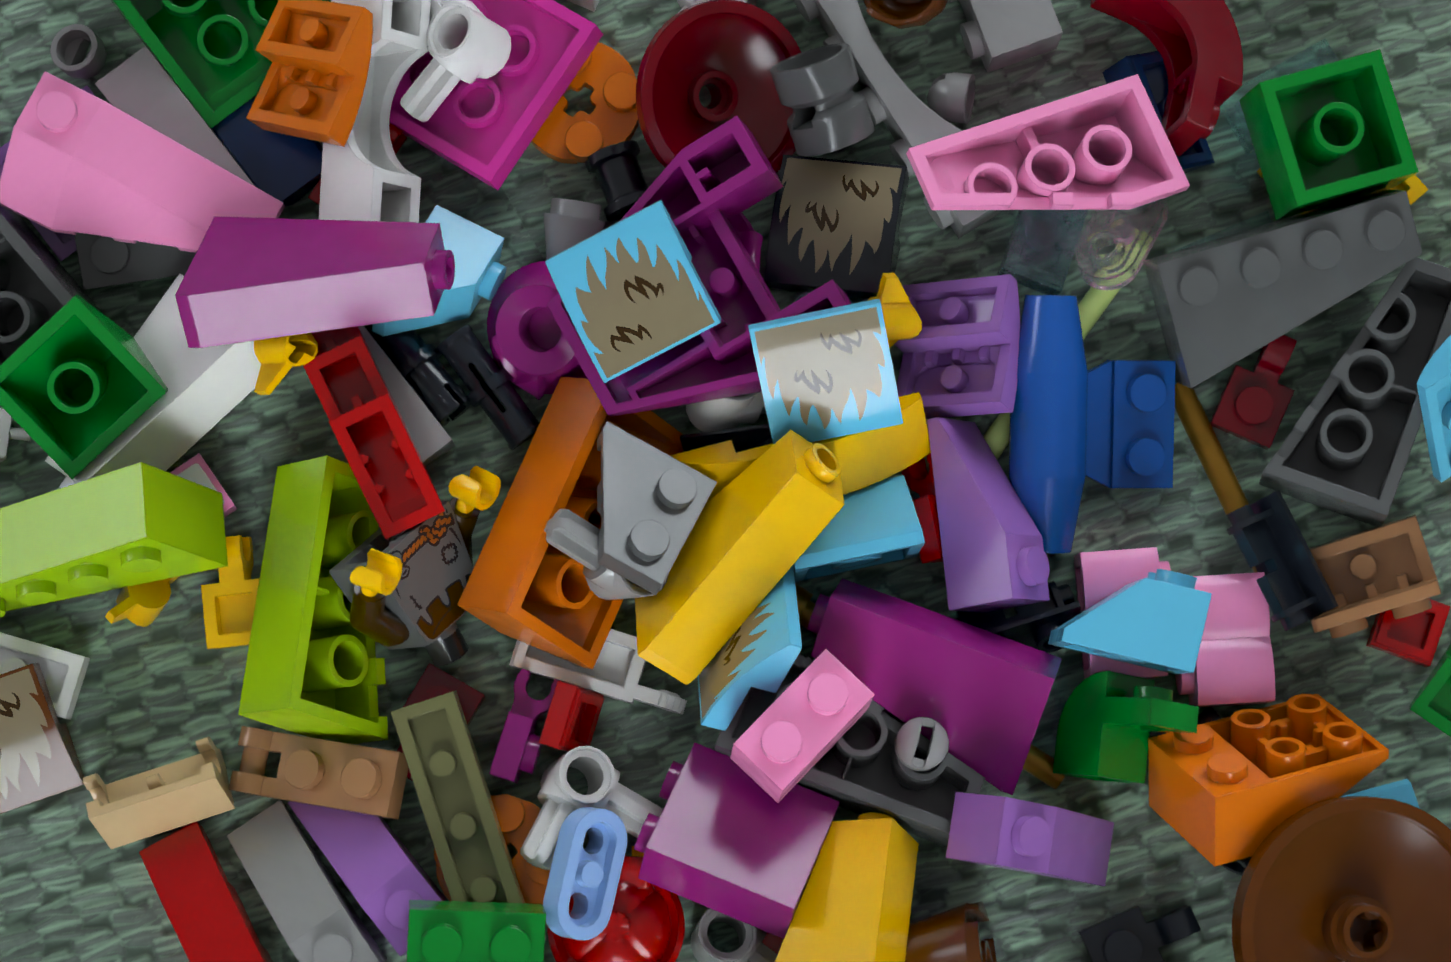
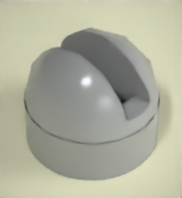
M72 24L64 27L56 34L51 43L50 53L54 64L71 77L88 79L97 75L105 65L107 53L104 43L95 32L85 25ZM89 43H91L90 51L86 59L84 60L86 50L89 46Z
M949 72L940 75L933 81L927 95L929 108L948 122L968 124L972 115L975 98L974 74Z
M916 717L907 721L898 730L894 743L895 752L901 763L909 769L927 771L936 767L944 760L949 749V738L944 727L936 720L929 717ZM922 726L933 729L925 760L914 757L920 740Z

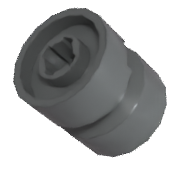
M837 43L810 49L791 56L771 68L770 72L780 103L793 109V113L787 120V125L798 155L816 156L837 151L867 138L874 132L875 126L865 96L853 91L859 76L848 44Z

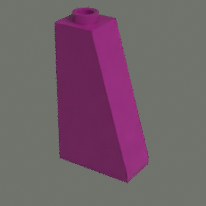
M214 216L175 294L188 348H207L434 316L443 291L452 288L455 277V260L453 252L444 249L440 223Z
M844 578L840 580L830 597L820 594L807 629L818 634L811 656L816 659L827 649L875 694L873 698L875 702L906 723L916 717H929L939 722L946 730L949 738L948 753L985 777L984 780L998 790L1013 795L1062 658ZM922 726L920 734L930 740L933 729Z

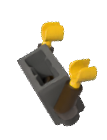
M474 466L470 470L469 477L460 474L450 481L448 486L449 493L455 498L451 499L450 502H442L445 512L387 540L379 528L329 571L334 581L351 603L350 624L354 629L389 650L425 647L435 666L448 665L466 654L469 647L456 621L467 611L457 604L474 569L472 534L480 510L483 511L492 506L501 488L500 478L479 466Z

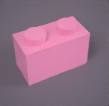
M825 649L733 744L730 758L779 803L868 710L875 694L834 655Z

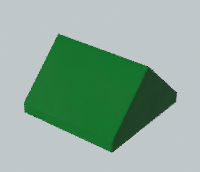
M75 295L0 365V406L71 479L75 478L168 391V388L134 337L79 295Z

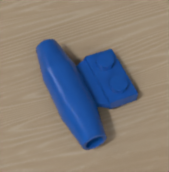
M1025 295L1020 319L1017 391L1013 413H1010L1009 480L1042 535L1043 548L1046 554L1071 552L1085 477L1108 488H1173L1176 361L1106 360L1100 365L1087 370L1077 296Z

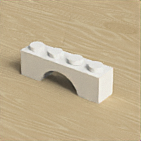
M331 0V2L365 7L373 13V36L368 76L362 101L345 147L323 142L319 220L419 223L421 178L406 170L397 159L391 143L389 119L393 97L400 80L409 67L428 52L427 30L430 23L431 0Z

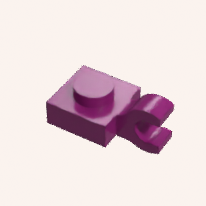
M522 669L515 679L513 705L511 711L508 712L489 772L492 776L517 784L522 771L533 774L543 745L539 743L540 736L534 734L536 721L540 715L548 713L557 682L561 681L554 679L550 694L542 700H534L527 692L531 672Z

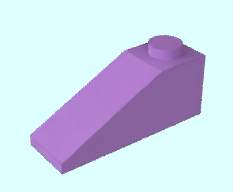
M939 417L928 419L927 424L949 611L991 612L1049 601L1047 580L1050 566L1047 555L1044 552L1042 535L975 422Z
M956 792L946 858L1105 886L1114 822L1055 806L1009 797Z
M289 801L288 805L359 905L400 956L407 955L409 900L448 901L383 817Z

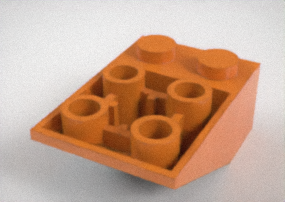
M1298 694L1290 697L1286 702L1260 709H1241L1234 712L1230 717L1198 724L1197 733L1170 732L1148 738L1149 806L1216 867L1253 856L1260 844L1276 827L1300 810L1322 801L1341 797L1389 758V749L1319 694Z

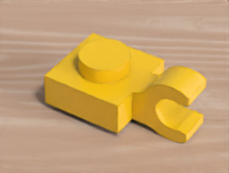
M242 535L226 537L228 566L218 568L219 583L201 585L207 649L249 645L260 579H251L254 566L251 537H242Z

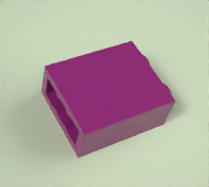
M694 742L685 764L673 761L668 770L659 794L660 798L667 800L661 816L658 817L649 813L641 828L634 850L644 853L638 878L784 939L840 802L796 784L777 803L729 756Z

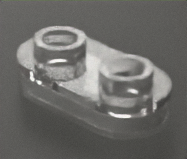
M1167 198L1130 210L1094 211L1075 248V259L1080 274L1088 285L1099 290H1115L1126 286L1137 276L1143 261L1146 260L1168 218L1169 206ZM1103 247H1115V249L1108 254L1097 253Z

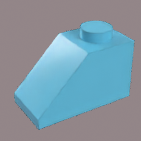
M436 205L425 223H440L444 249L453 252L455 277L452 288L443 291L434 316L373 324L372 331L381 336H388L469 318L482 297L489 301L493 299L504 279L507 267L499 263L504 237Z

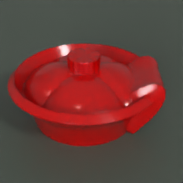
M625 856L610 920L598 936L585 941L564 938L552 932L547 925L548 941L556 962H675L682 948L685 933L684 912L678 895L639 879L643 857ZM572 895L570 897L569 913L572 911L574 905V899Z

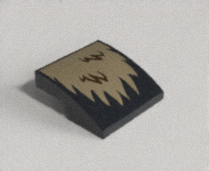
M783 154L779 179L784 187L776 191L764 277L767 287L812 292L833 280L847 296L860 298L877 297L882 274L895 273L900 251L898 231L909 183L907 166Z

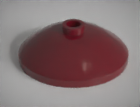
M707 1L680 11L670 18L655 34L643 55L636 82V108L644 138L652 153L665 168L681 149L735 116H738L753 133L775 173L781 168L783 154H794L796 149L787 125V120L793 113V109L780 103L770 70L779 62L802 52L790 32L774 16L759 7L741 1ZM704 85L711 94V102L707 107H704L699 100V92Z

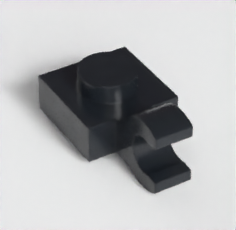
M1136 905L1078 933L1091 962H1164L1159 952V947L1200 931L1201 928L1190 906L1184 905L1146 922L1139 906Z

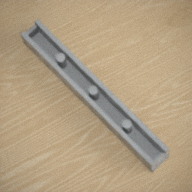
M146 46L95 83L114 107L254 186ZM358 326L426 467L441 454L447 453L456 445L366 328Z

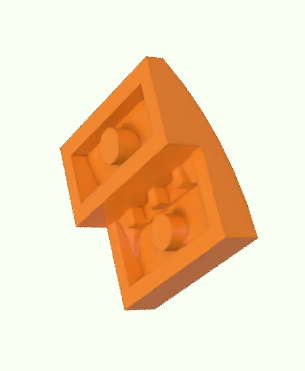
M278 0L255 49L270 60L272 64L246 119L262 130L345 147L353 128L367 81L372 48L373 13L365 7L322 0Z

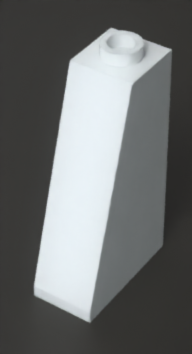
M179 273L134 336V339L168 388V391L75 478L71 479L48 456L45 462L66 476L59 486L60 488L139 462L166 471L255 389L261 363L255 355L254 341L207 348H188L175 294L184 278L182 274Z

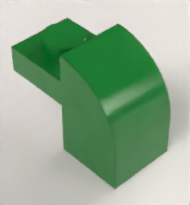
M1112 671L1095 673L1084 679L1074 689L1062 710L1056 735L1053 774L1101 782L1145 784L1150 732L1197 733L1199 707L1173 702V690L1154 687L1155 680Z

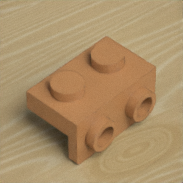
M1416 514L1309 548L1338 604L1337 607L1310 619L1314 633L1329 629L1331 638L1350 635L1369 627L1366 619L1368 616L1392 610L1394 619L1408 617L1432 608L1429 597L1441 594L1440 585Z

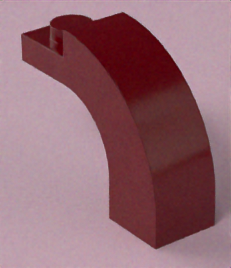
M1091 0V8L1135 27L1160 52L1168 76V95L1162 127L1176 156L1180 157L1199 138L1206 139L1211 134L1219 117L1220 106L1242 86V46L1236 24L1225 1Z

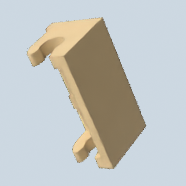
M209 736L195 741L200 754L109 784H105L97 773L83 777V783L86 789L90 791L94 800L86 803L89 820L110 849L235 809L221 750L217 749Z

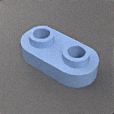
M592 807L576 809L566 817L560 828L543 899L546 923L550 930L558 936L575 940H590L598 936L610 920L627 848V832L624 823L617 814L610 810ZM588 832V845L583 849L585 834ZM572 895L574 899V905L572 911L569 913L570 897Z

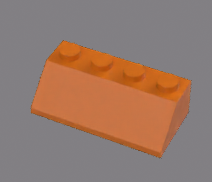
M560 377L457 605L504 635L583 668L593 670L623 599L605 600L595 595L590 590L583 574V565L547 543L546 532L544 531L545 525L559 509H569L601 529V515L597 511V486L601 481V451H597V438L607 421L668 455L684 452L680 441V436L683 434L651 410L610 417L607 415L588 379Z

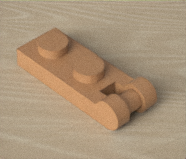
M247 726L241 727L238 746L244 748L239 771H232L229 790L372 816L399 819L409 769L404 753L273 732ZM269 752L281 754L276 778L264 776Z

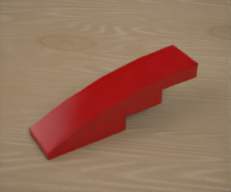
M359 327L311 333L318 343V353L314 360L303 365L385 539L387 540L445 512L438 493Z
M197 821L139 851L189 962H273L268 951L261 945L235 888L228 882L207 834Z

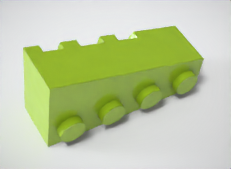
M328 455L277 466L238 715L310 738L347 744L388 740L387 716H379L377 685L386 684L385 658H376L375 640L354 629L350 624L351 603L329 572L378 530V523L350 465Z
M143 462L0 508V618L5 616L6 611L228 566L222 493Z

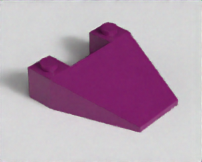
M738 116L733 117L681 149L621 219L623 220L662 200L692 256L691 262L722 318L720 324L604 383L559 293L557 292L547 304L607 415L610 417L762 392L748 325L851 304L845 292L833 280H830L782 310L779 308L732 226L730 219L784 186L755 136Z

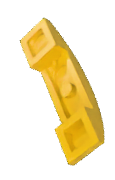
M919 392L899 397L903 424L810 442L826 446L838 459L841 466L843 495L880 482L906 469L931 453L923 401ZM732 440L670 456L717 482L707 500L708 502L773 446V443L736 453Z

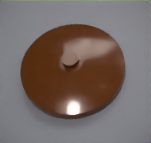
M1347 796L1329 799L1313 804L1287 818L1260 844L1251 857L1239 883L1232 915V945L1235 962H1451V829L1437 818L1410 804L1393 799L1369 796Z

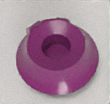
M545 261L523 266L508 276L493 297L487 317V335L493 360L500 370L505 369L514 377L511 380L512 383L538 400L544 394L554 393L560 377L588 379L547 306L558 290Z

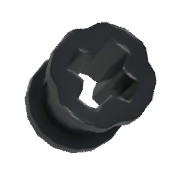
M629 140L607 146L591 154L585 161L588 172L596 173L608 204L604 209L607 221L621 220L648 189L636 158L640 152L637 141Z

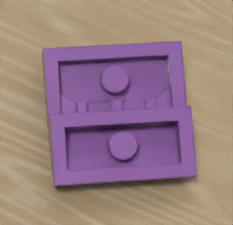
M1011 274L902 285L922 321V330L918 336L911 339L898 340L894 344L903 352L897 381L898 396L919 392L922 397L926 419L1013 413L1018 383L1017 371L1020 339V306L1017 280Z

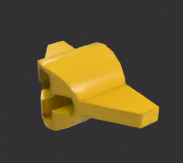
M883 273L877 297H870L867 301L880 299L889 348H891L898 340L911 339L918 336L922 330V321L896 274Z
M307 333L254 341L255 355L261 363L254 392L259 395H270L292 367L305 365L314 360L318 353V343L313 335Z
M180 576L122 588L117 596V605L107 612L106 619L112 624L127 618L137 626H149L169 601L171 595L170 584Z

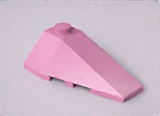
M46 71L13 127L0 178V205L53 232L76 235V233L113 238L114 241L136 244V241L172 246L177 247L180 251L194 253L197 252L214 216L279 218L285 207L284 203L122 110Z
M1138 74L911 147L906 153L931 210H1130L1186 191L1190 186Z

